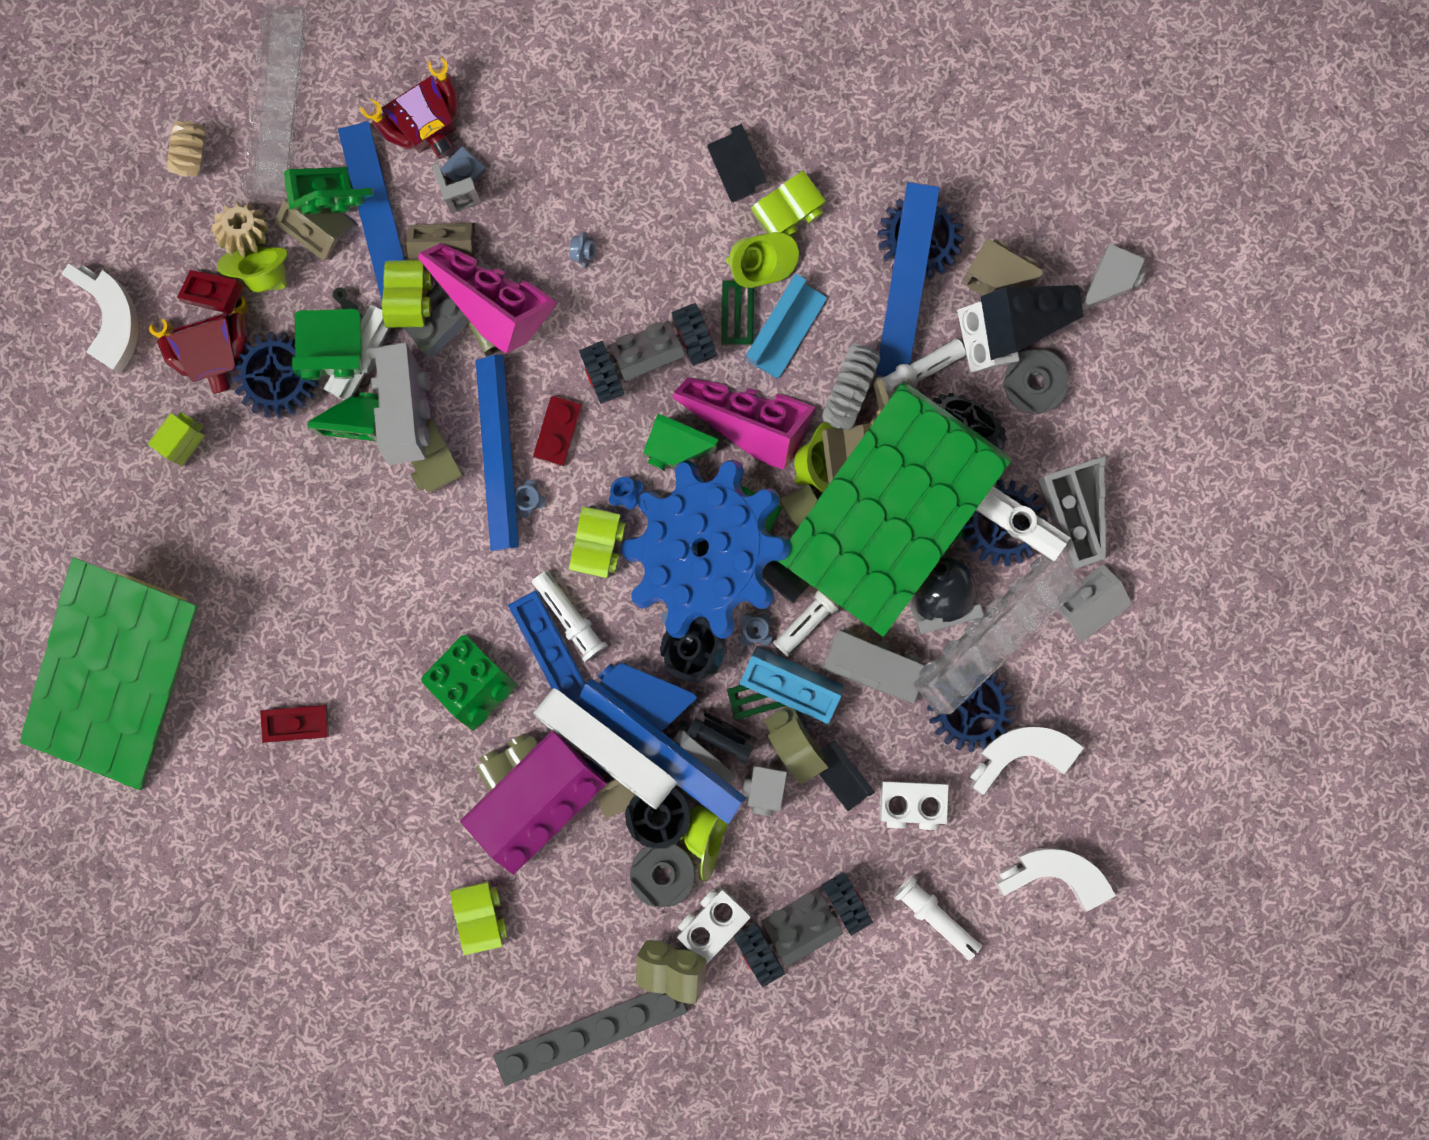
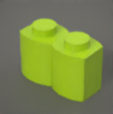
M803 170L751 207V212L766 233L783 232L792 237L798 232L795 228L798 224L805 220L810 224L824 213L822 208L825 206L826 201Z
M420 260L385 261L382 296V316L385 328L424 327L425 317L431 316L430 297H426L427 290H432V274L426 270V267Z
M182 411L178 415L170 412L147 444L171 462L183 467L204 439L205 435L200 432L204 426Z
M582 506L569 565L570 571L608 578L609 572H616L619 554L614 553L616 541L622 542L626 526L625 522H620V514Z
M489 880L451 889L449 892L464 956L503 947V939L508 938L505 919H498L496 907L501 906L497 886L491 887Z

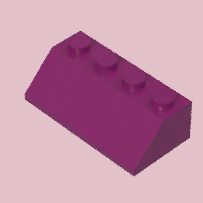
M552 730L460 822L494 861L514 875L607 784L594 763Z

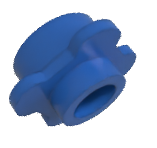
M629 477L616 479L610 488L609 503L612 506L622 505L627 509L635 508L638 504V495L644 490V484L640 480L633 482Z

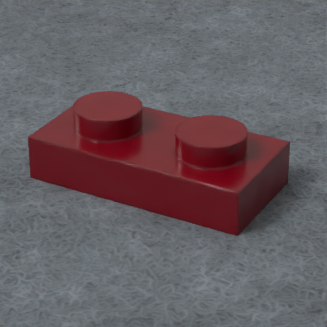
M189 270L177 298L184 304L231 314L244 285L235 279Z
M555 396L550 397L533 458L562 467L565 466L582 404Z
M327 705L260 710L262 743L329 737Z

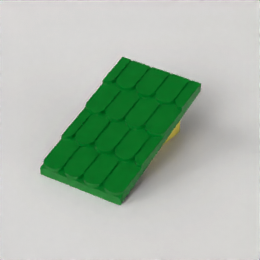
M903 381L790 538L791 551L788 557L778 562L791 569L793 573L814 588L816 587L821 593L839 606L844 607L846 611L884 637L1011 462L1012 457Z
M72 557L58 601L59 606L47 641V649L31 696L32 701L22 729L20 743L120 782L123 785L142 790L199 606L185 601V598L129 575L109 571Z

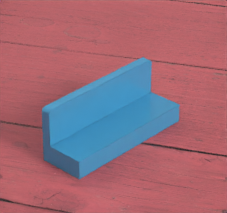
M796 273L745 358L747 362L776 379L780 378L826 302V296L807 286V280Z
M758 646L755 647L739 683L829 724L844 689L843 684Z

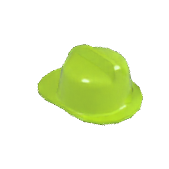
M772 232L754 237H744L738 240L733 245L729 256L725 257V261L730 265L733 278L739 285L745 288H753L787 278L794 271L798 263L799 250L797 243L791 236L783 232Z
M257 246V253L249 249L246 250L244 257L237 250L231 256L229 253H226L217 263V269L222 275L240 278L253 292L279 290L287 286L285 278L286 267L284 264L287 251L284 248Z
M827 422L821 423L810 443L801 447L796 452L794 458L796 471L794 482L796 484H809L810 487H816L822 492L825 491L829 484L822 430L838 428L830 426L831 424Z
M696 806L691 813L692 821L684 840L688 850L702 860L701 879L706 882L715 869L722 837L728 824L708 808Z

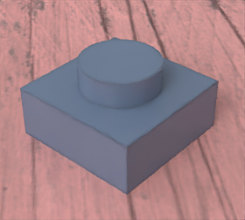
M461 146L444 164L441 170L453 183L469 177L475 183L486 171V168Z

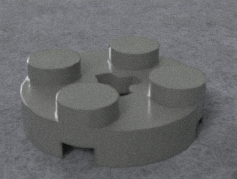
M1028 350L1018 354L1019 361L1009 364L1004 375L1003 388L1008 400L1014 407L1025 413L1038 415L1051 411L1062 402L1068 391V373L1065 364L1058 356L1047 350ZM1030 374L1034 377L1038 374L1042 375L1041 383L1044 385L1043 389L1040 390L1037 387L1031 389L1028 376Z
M677 845L668 849L656 850L644 847L635 856L630 870L631 887L634 893L645 904L654 907H671L682 902L690 893L695 877L691 858L686 851ZM658 866L662 869L667 866L671 870L668 874L670 881L665 883V881L661 880L657 883L654 880L656 876L654 869Z

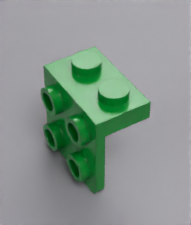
M347 167L303 168L284 171L289 210H302L303 215L317 214L322 212L321 209L331 208V213L348 212L351 210L350 207L364 205V200L374 195L372 188H350Z
M300 310L295 313L296 357H292V366L296 376H301L302 380H319L321 375H334L335 379H352L354 374H362L361 316L358 310Z
M466 635L460 636L421 678V682L443 706L472 731L485 722L488 715L518 685L508 674L495 665Z

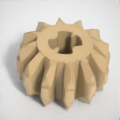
M176 121L173 124L167 161L169 172L184 177H196L200 173L205 139L203 125L190 121Z
M237 200L233 208L224 205V213H215L214 220L216 223L212 225V232L216 236L217 245L221 249L226 248L230 256L237 250L242 257L245 256L246 250L249 249L257 253V244H265V234L268 233V225L264 220L263 212L260 209L255 210L254 205L250 202L244 207Z

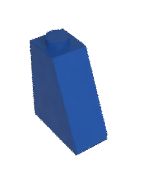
M611 663L598 675L601 679L599 684L661 732L697 699L692 692L622 663H619L616 667Z

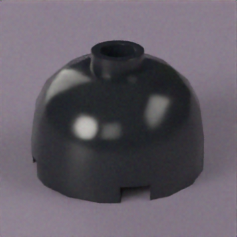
M941 557L912 597V602L917 613L925 619L932 621V617L942 618L943 622H951L964 617L972 610L977 593L976 583L969 568L960 561L950 557Z
M703 617L693 620L687 634L682 638H674L666 631L660 646V655L664 657V667L669 673L680 680L695 683L709 680L720 671L725 663L727 655L726 639L716 637L711 630L709 621Z
M676 788L671 790L657 809L651 807L636 794L630 800L629 806L627 805L625 811L626 826L631 836L643 846L655 850L668 849L678 844L688 833L692 821L691 807L686 797Z

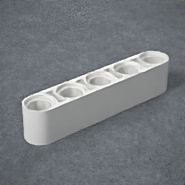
M553 688L533 712V715L543 724L554 730L574 748L654 809L660 806L677 784L665 771L557 689Z

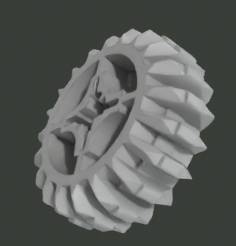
M854 343L850 346L823 412V421L831 424L830 426L847 431L853 427L880 361L879 352L864 344Z

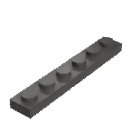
M647 992L495 1053L493 1057L504 1086H507L686 1014L687 1009L684 1003L672 999L666 993Z

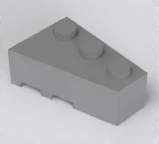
M406 342L368 349L369 359L373 360L377 368V378H371L373 390L379 389V408H374L378 450L388 465L426 459V446L430 445V435L426 427V419L430 418V407L426 399V392L430 391V380L427 372H422Z
M1106 456L1045 475L1038 480L1053 526L1070 537L1062 550L1069 571L1106 559V487H1104Z
M844 628L843 632L839 630L835 632L821 669L914 704L928 668L921 664L922 658L904 652L902 657L891 652L892 646L874 640L873 644L861 640V634Z

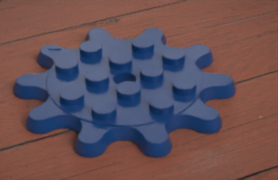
M737 460L724 462L716 477L709 482L701 478L695 463L685 461L678 464L675 469L676 487L669 497L663 498L654 491L644 492L638 497V507L647 516V529L639 538H629L621 545V553L626 560L641 562L644 566L645 574L643 580L631 593L633 603L641 609H646L658 601L666 603L668 616L665 627L668 634L674 638L684 637L692 621L698 617L708 619L711 630L716 637L721 639L728 638L735 629L733 612L739 603L747 601L756 608L765 609L774 600L773 590L763 580V569L771 561L784 560L791 551V543L787 538L770 535L765 528L766 518L778 507L779 495L771 488H765L752 496L745 495L741 489L744 468ZM707 540L709 550L706 555L699 557L697 543Z

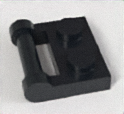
M699 709L687 732V735L693 738L698 736L737 756L736 760L743 764L748 760L757 740L756 737L702 709Z

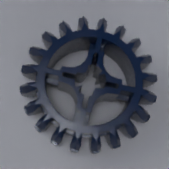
M902 199L896 201L898 210L888 207L886 213L890 218H881L880 224L886 229L878 230L877 237L886 240L879 243L878 248L879 250H890L883 256L885 262L895 257L897 245L895 227L897 224L900 226L904 202ZM949 202L944 203L942 207H936L933 231L940 222L946 233V247L943 249L938 245L939 241L935 238L932 231L929 254L933 253L937 257L927 261L926 276L928 279H933L934 277L933 268L939 274H944L946 269L943 263L952 267L956 261L951 255L959 256L962 252V249L955 244L963 243L964 236L955 233L963 229V224L952 223L958 218L959 214L956 211L949 215L946 213L950 207Z
M269 332L267 335L268 342H265L261 335H257L256 342L258 345L254 347L250 342H247L245 347L249 350V353L247 355L239 353V358L243 360L242 365L236 363L234 370L241 372V375L232 377V382L243 385L237 387L235 393L238 396L246 395L242 400V404L246 407L253 404L251 411L255 414L260 413L263 409L264 417L270 419L275 409L277 418L283 419L285 415L284 409L286 408L289 414L294 416L296 415L294 405L298 404L301 408L305 409L307 404L302 398L306 395L310 399H314L315 394L308 390L309 386L319 387L320 383L317 380H302L301 376H296L292 366H283L282 359L279 357V351L289 352L296 357L295 337L289 341L288 334L282 332L277 341L275 333ZM269 353L266 355L265 366L259 370H254V373H252L256 362L263 355ZM277 368L283 374L281 378L278 377L279 381L275 383L269 376ZM300 378L295 390L283 398L287 384ZM252 383L268 384L270 392L273 394V400L260 398L255 392Z
M1002 479L996 481V489L1020 505L1031 508L1036 515V512H1040L1045 508L1044 504L1034 507L1031 503L1037 499L1038 495L1036 493H1033L1028 498L1024 496L1028 486L1023 485L1016 492V481L1011 480L1007 489L1004 488ZM977 510L970 517L969 523H966L962 530L970 529L971 534L962 538L963 542H969L973 539L976 543L969 551L974 553L981 548L983 552L979 557L980 561H985L989 554L992 555V566H996L999 563L1000 557H1002L1004 566L1009 567L1011 565V556L1014 557L1017 564L1023 562L1022 551L1028 557L1034 555L1033 549L1024 541L1016 548H996L995 546L1004 535L1010 534L1005 529L997 534L999 525ZM979 515L983 516V519L991 526V533L987 542L979 531ZM1015 515L1012 519L1013 526L1017 530L1024 531V527L1018 523ZM1040 516L1046 522L1048 521L1046 516Z
M968 664L966 668L967 674L965 675L960 666L954 668L955 678L948 671L943 673L944 679L948 682L946 685L940 681H935V687L940 689L941 692L940 694L929 693L928 697L937 700V705H928L927 711H937V716L931 717L929 723H941L942 726L938 727L934 733L941 735L946 731L948 734L943 741L945 744H950L956 738L955 749L961 750L966 741L968 751L974 752L975 742L978 741L980 748L983 750L987 747V738L990 741L998 738L994 734L996 731L1000 734L1008 732L1001 724L1002 722L1013 723L1014 719L1012 717L1005 716V710L1014 711L1015 705H1005V699H1011L1013 693L1006 692L1002 694L1001 690L1008 683L1003 680L996 685L994 683L998 677L996 671L986 678V666H981L978 674H975L974 665ZM974 681L972 688L965 698L960 699L948 696L950 691L959 683ZM983 685L994 695L997 711L983 704ZM974 698V705L979 707V710L985 711L986 714L978 712L977 714L972 713L973 717H968V710L964 709L963 706L957 705L956 702L970 703L969 699ZM945 705L956 709L960 713L959 731L954 729L949 723L945 713ZM983 717L994 720L990 727L982 733L968 735L970 727H972L977 718Z

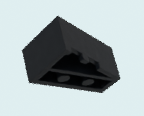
M1079 285L1005 287L980 296L991 360L1018 352L1084 317Z

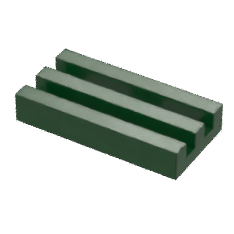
M722 280L721 346H752L754 333V287L747 288V338H741V288L745 287L739 285L736 281ZM728 288H735L734 338L728 337Z
M739 685L726 689L735 720L787 706L780 702H774L739 712L738 706L768 697L758 693L736 700L735 693L749 690V688Z

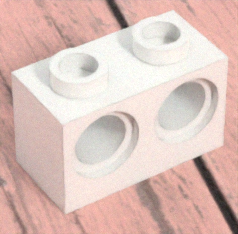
M981 301L957 310L971 373L996 369L1019 361L1018 352L994 360L990 359Z
M881 781L879 820L886 821L887 828H906V822L919 823V829L939 830V824H947V784ZM894 796H902L906 802V807L900 814H893L889 810V801ZM933 797L938 803V809L935 814L927 816L922 812L921 804L924 799Z
M723 888L718 893L712 889L700 902L703 906L702 910L696 916L689 913L677 926L681 930L677 938L690 951L703 956L707 963L751 918V915ZM720 903L728 904L733 911L731 917L724 921L718 920L713 914L714 908ZM697 927H703L710 933L709 940L704 944H697L691 938L692 931Z

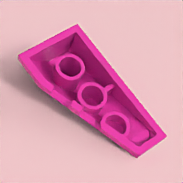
M442 243L419 253L418 259L478 332L506 354L528 343L556 307L557 302L533 284L524 280L520 284L504 278V271L497 268L493 271L477 265L475 258Z
M688 377L673 392V399L752 457L783 470L799 450L816 408L785 395L776 394L775 400L756 397L757 390L746 388V393L728 392V387L725 384Z

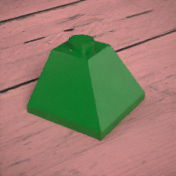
M362 392L359 393V398L348 397L309 420L308 428L320 436L377 442L374 408H379V395Z
M658 413L643 455L649 458L647 464L662 471H665L666 466L675 469L682 462H693L716 453L718 439Z

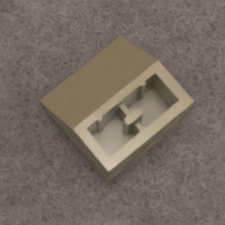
M987 238L961 284L983 296L1005 287L1034 286L1044 271L1038 268L1039 264L1034 259L1025 255L1019 257L1010 252L1011 247L999 239L992 241Z

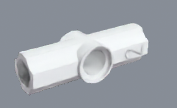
M370 305L361 321L362 374H354L352 379H335L334 375H331L324 390L342 400L353 397L365 374H369L372 371L375 363L369 359L368 349L381 347L391 327L385 328L381 309Z
M995 487L991 488L976 509L1007 530L1012 537L1019 538L1052 561L1057 559L1070 539L1069 536L1037 516L1031 508L1020 505ZM1023 514L1029 519L1030 526L1027 530L1020 531L1013 526L1012 519L1015 515Z

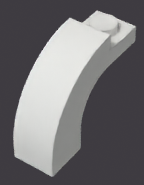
M68 264L62 275L91 293L98 301L102 311L101 329L86 352L121 374L129 363L138 341L139 323L134 303L124 287L103 270L98 276L82 264L79 269Z
M1020 727L1008 730L1005 734L997 735V739L989 741L987 747L979 751L989 761L986 765L980 762L970 775V778L974 780L970 787L979 794L984 795L1002 769L1012 760L1022 756L1037 757L1060 774H1065L1084 748L1070 737L1048 728Z
M1036 848L1018 854L1017 857L1023 867L1018 869L1016 865H1013L1000 872L999 876L1001 879L995 881L999 892L1005 896L1037 878H1060L1069 885L1081 908L1085 911H1089L1116 896L1105 876L1091 862L1077 854L1058 848Z

